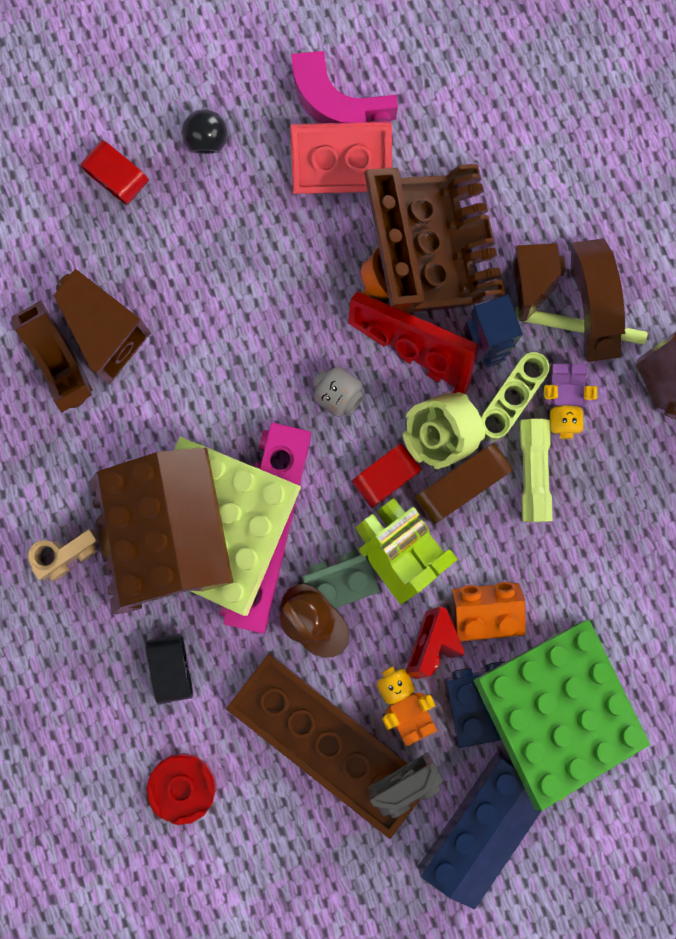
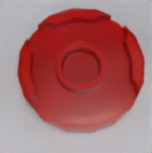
M186 753L170 755L159 762L150 774L146 787L148 803L158 817L169 821L171 824H191L202 818L213 804L216 793L215 776L208 764L197 756Z

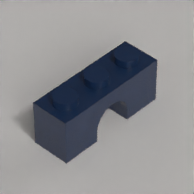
M509 295L474 306L471 312L472 320L467 321L463 328L466 338L479 344L475 359L476 366L485 363L486 367H492L506 361L505 357L511 354L510 351L516 348V343L523 336Z

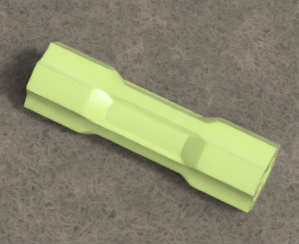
M520 420V448L523 452L524 491L521 496L522 522H552V495L549 491L548 450L551 445L550 420Z

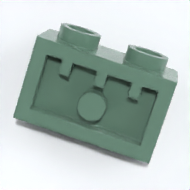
M358 550L338 556L340 563L327 567L324 561L307 567L308 575L302 577L304 584L316 587L334 608L380 592L368 556L359 555Z

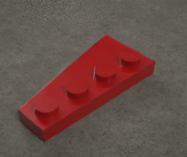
M358 291L350 300L348 324L383 347L388 344L396 349L400 355L399 357L407 363L411 364L414 360L429 370L427 376L438 383L442 379L455 388L453 393H467L479 344L393 308Z

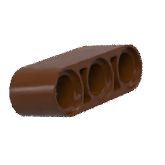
M494 442L414 498L431 523L435 525L514 469Z

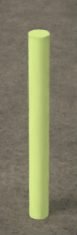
M515 307V314L519 321L518 307ZM536 310L527 321H523L584 333V319ZM625 327V334H621V340L645 345L648 332Z

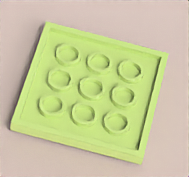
M179 437L174 450L207 447ZM207 448L234 583L203 592H191L240 615L248 616L301 486Z

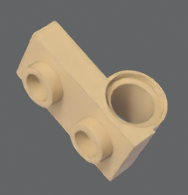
M88 529L65 546L58 542L47 540L34 543L29 549L28 560L38 580L50 578L52 582L56 581L70 571L67 567L69 564L77 559L83 562L98 552L96 546L100 544L98 533L96 530ZM46 547H51L55 553V558L50 565L46 566L41 560V553Z

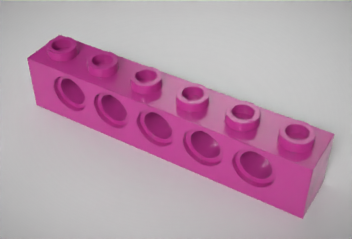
M271 422L270 429L263 430L259 449L264 450L262 463L256 462L254 467L300 486L312 437L311 431ZM280 452L290 456V464L283 470H277L271 464L273 456ZM296 501L259 587L258 599L252 604L248 616L240 615L221 606L219 615L225 616L224 625L263 634L266 632Z

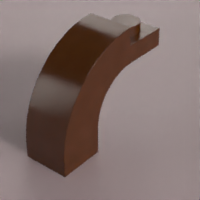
M604 238L571 243V275L578 285L583 304L584 357L587 362L621 358V334H625V308L620 275L614 255Z
M41 300L11 317L15 331L43 372L54 403L61 413L69 408L80 406L85 402L86 398L92 396V386L81 364Z

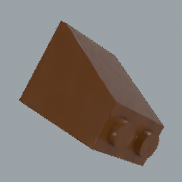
M75 268L71 274H66L60 279L56 286L57 291L53 296L91 370L110 385L150 336L151 332L139 317Z

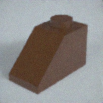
M557 243L517 245L513 258V270L519 321H527L556 289L560 276L565 274L564 256H559Z

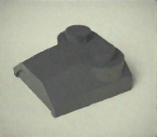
M427 752L368 786L369 798L373 807H378L382 816L390 814L392 818H396L410 809L409 804L420 798L427 800L441 791L439 785L444 779Z

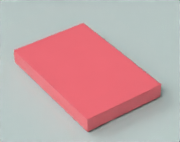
M391 122L290 125L293 194L368 192L364 172L367 169L392 168Z

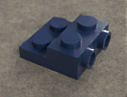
M505 661L486 664V671L472 673V668L454 670L451 672V678L444 679L459 748L501 740L473 679L505 663Z

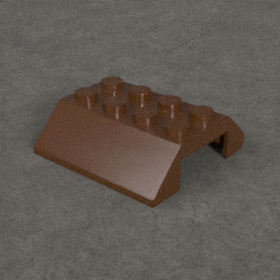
M477 164L458 165L448 175L400 178L398 168L367 169L364 172L391 307L412 313L468 307L505 296L503 281L495 280L501 277L500 268H488L474 273L473 264L488 261L497 256L496 248H491L495 242L489 215H483L488 212L487 204L476 203L463 208L460 205V201L478 196L484 192L482 183H478L481 181V175Z
M207 448L155 452L97 471L90 479L91 495L94 497L93 507L101 509L102 513L97 518L96 524L97 528L101 529L98 532L102 559L103 562H107L104 566L105 574H110L113 577V582L107 587L108 594L114 595L110 599L113 615L142 609L143 603L189 590L203 592L234 583Z

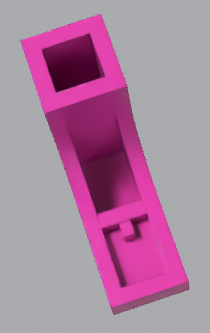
M324 51L291 54L293 79L297 96L304 109L318 123L391 122V120L397 119V95L369 98L346 96L339 92L328 78Z

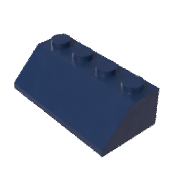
M495 753L418 866L422 879L450 899L472 909H476L542 812L534 809L512 763L498 753Z

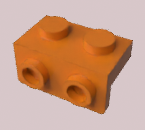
M499 582L496 585H466L462 588L452 589L455 605V627L460 641L526 635L525 598L519 583Z

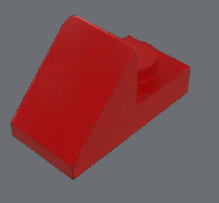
M441 606L425 612L406 668V674L412 678L431 677L439 666V653L449 658L464 656L465 654L448 611Z

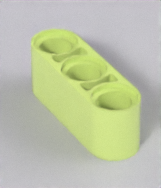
M531 352L526 354L516 364L480 416L482 424L486 429L484 440L494 442L500 440L509 432L548 375L549 363L544 355L538 352ZM524 364H535L538 367L539 376L536 378L527 376L524 372ZM505 391H516L520 396V404H509L505 400ZM486 418H497L502 425L501 431L499 433L490 432L485 425Z

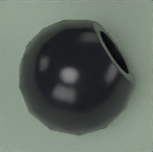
M208 109L195 110L183 122L181 131L184 145L191 153L197 154L219 153L225 146L228 136L225 121L218 113Z

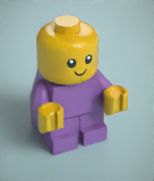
M552 364L549 367L547 385H544L542 394L546 403L551 406L550 431L553 434L560 435V439H573V435L582 433L584 428V412L581 406L586 405L589 400L597 399V386H586L587 364Z

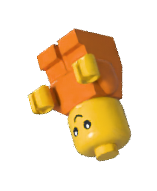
M394 666L381 672L383 676L377 680L376 686L383 701L390 705L385 711V716L382 717L386 729L390 730L397 727L406 747L419 741L421 738L435 733L437 729L427 711L436 706L431 695H424L420 692L414 693L415 685L411 677L406 674V669L400 668L395 670Z

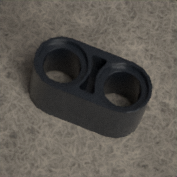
M182 634L147 640V659L157 704L161 705L193 698V687Z

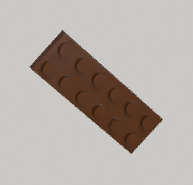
M268 653L226 707V710L389 839L392 838L420 801L418 799L409 804L410 809L396 818H392L390 814L382 816L378 807H373L370 801L368 786L408 764V762L270 653Z

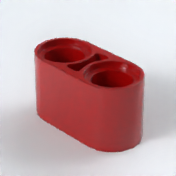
M100 140L80 163L81 168L90 177L127 206L149 182L148 177L137 166L104 140Z
M400 443L361 472L351 482L368 505L373 508L423 469L403 443Z

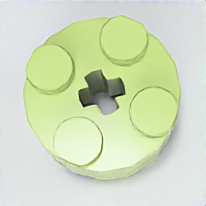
M447 392L414 405L406 414V417H408L407 431L403 432V438L407 450L419 463L424 461L434 466V469L447 467L471 455L478 448L480 441L485 438L486 429L482 424L478 410L470 402L468 396L460 392Z

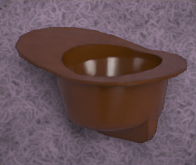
M297 584L287 590L282 597L280 605V623L284 633L290 639L300 642L313 655L328 658L341 654L347 647L350 637L348 624L342 615L316 587L308 584Z

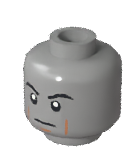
M335 367L329 372L326 369L322 370L313 382V386L316 387L314 393L315 402L336 417L343 416L344 414L350 416L364 398L362 382L341 367Z

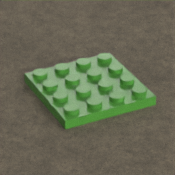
M589 619L571 626L473 679L535 810L543 811L650 745Z

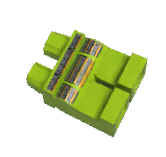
M393 498L376 511L386 524V528L372 514L357 525L355 529L365 542L358 550L364 557L368 556L372 567L401 605L423 590L458 559L450 549L445 552L430 535L427 525L418 518L420 514L414 507L405 512Z

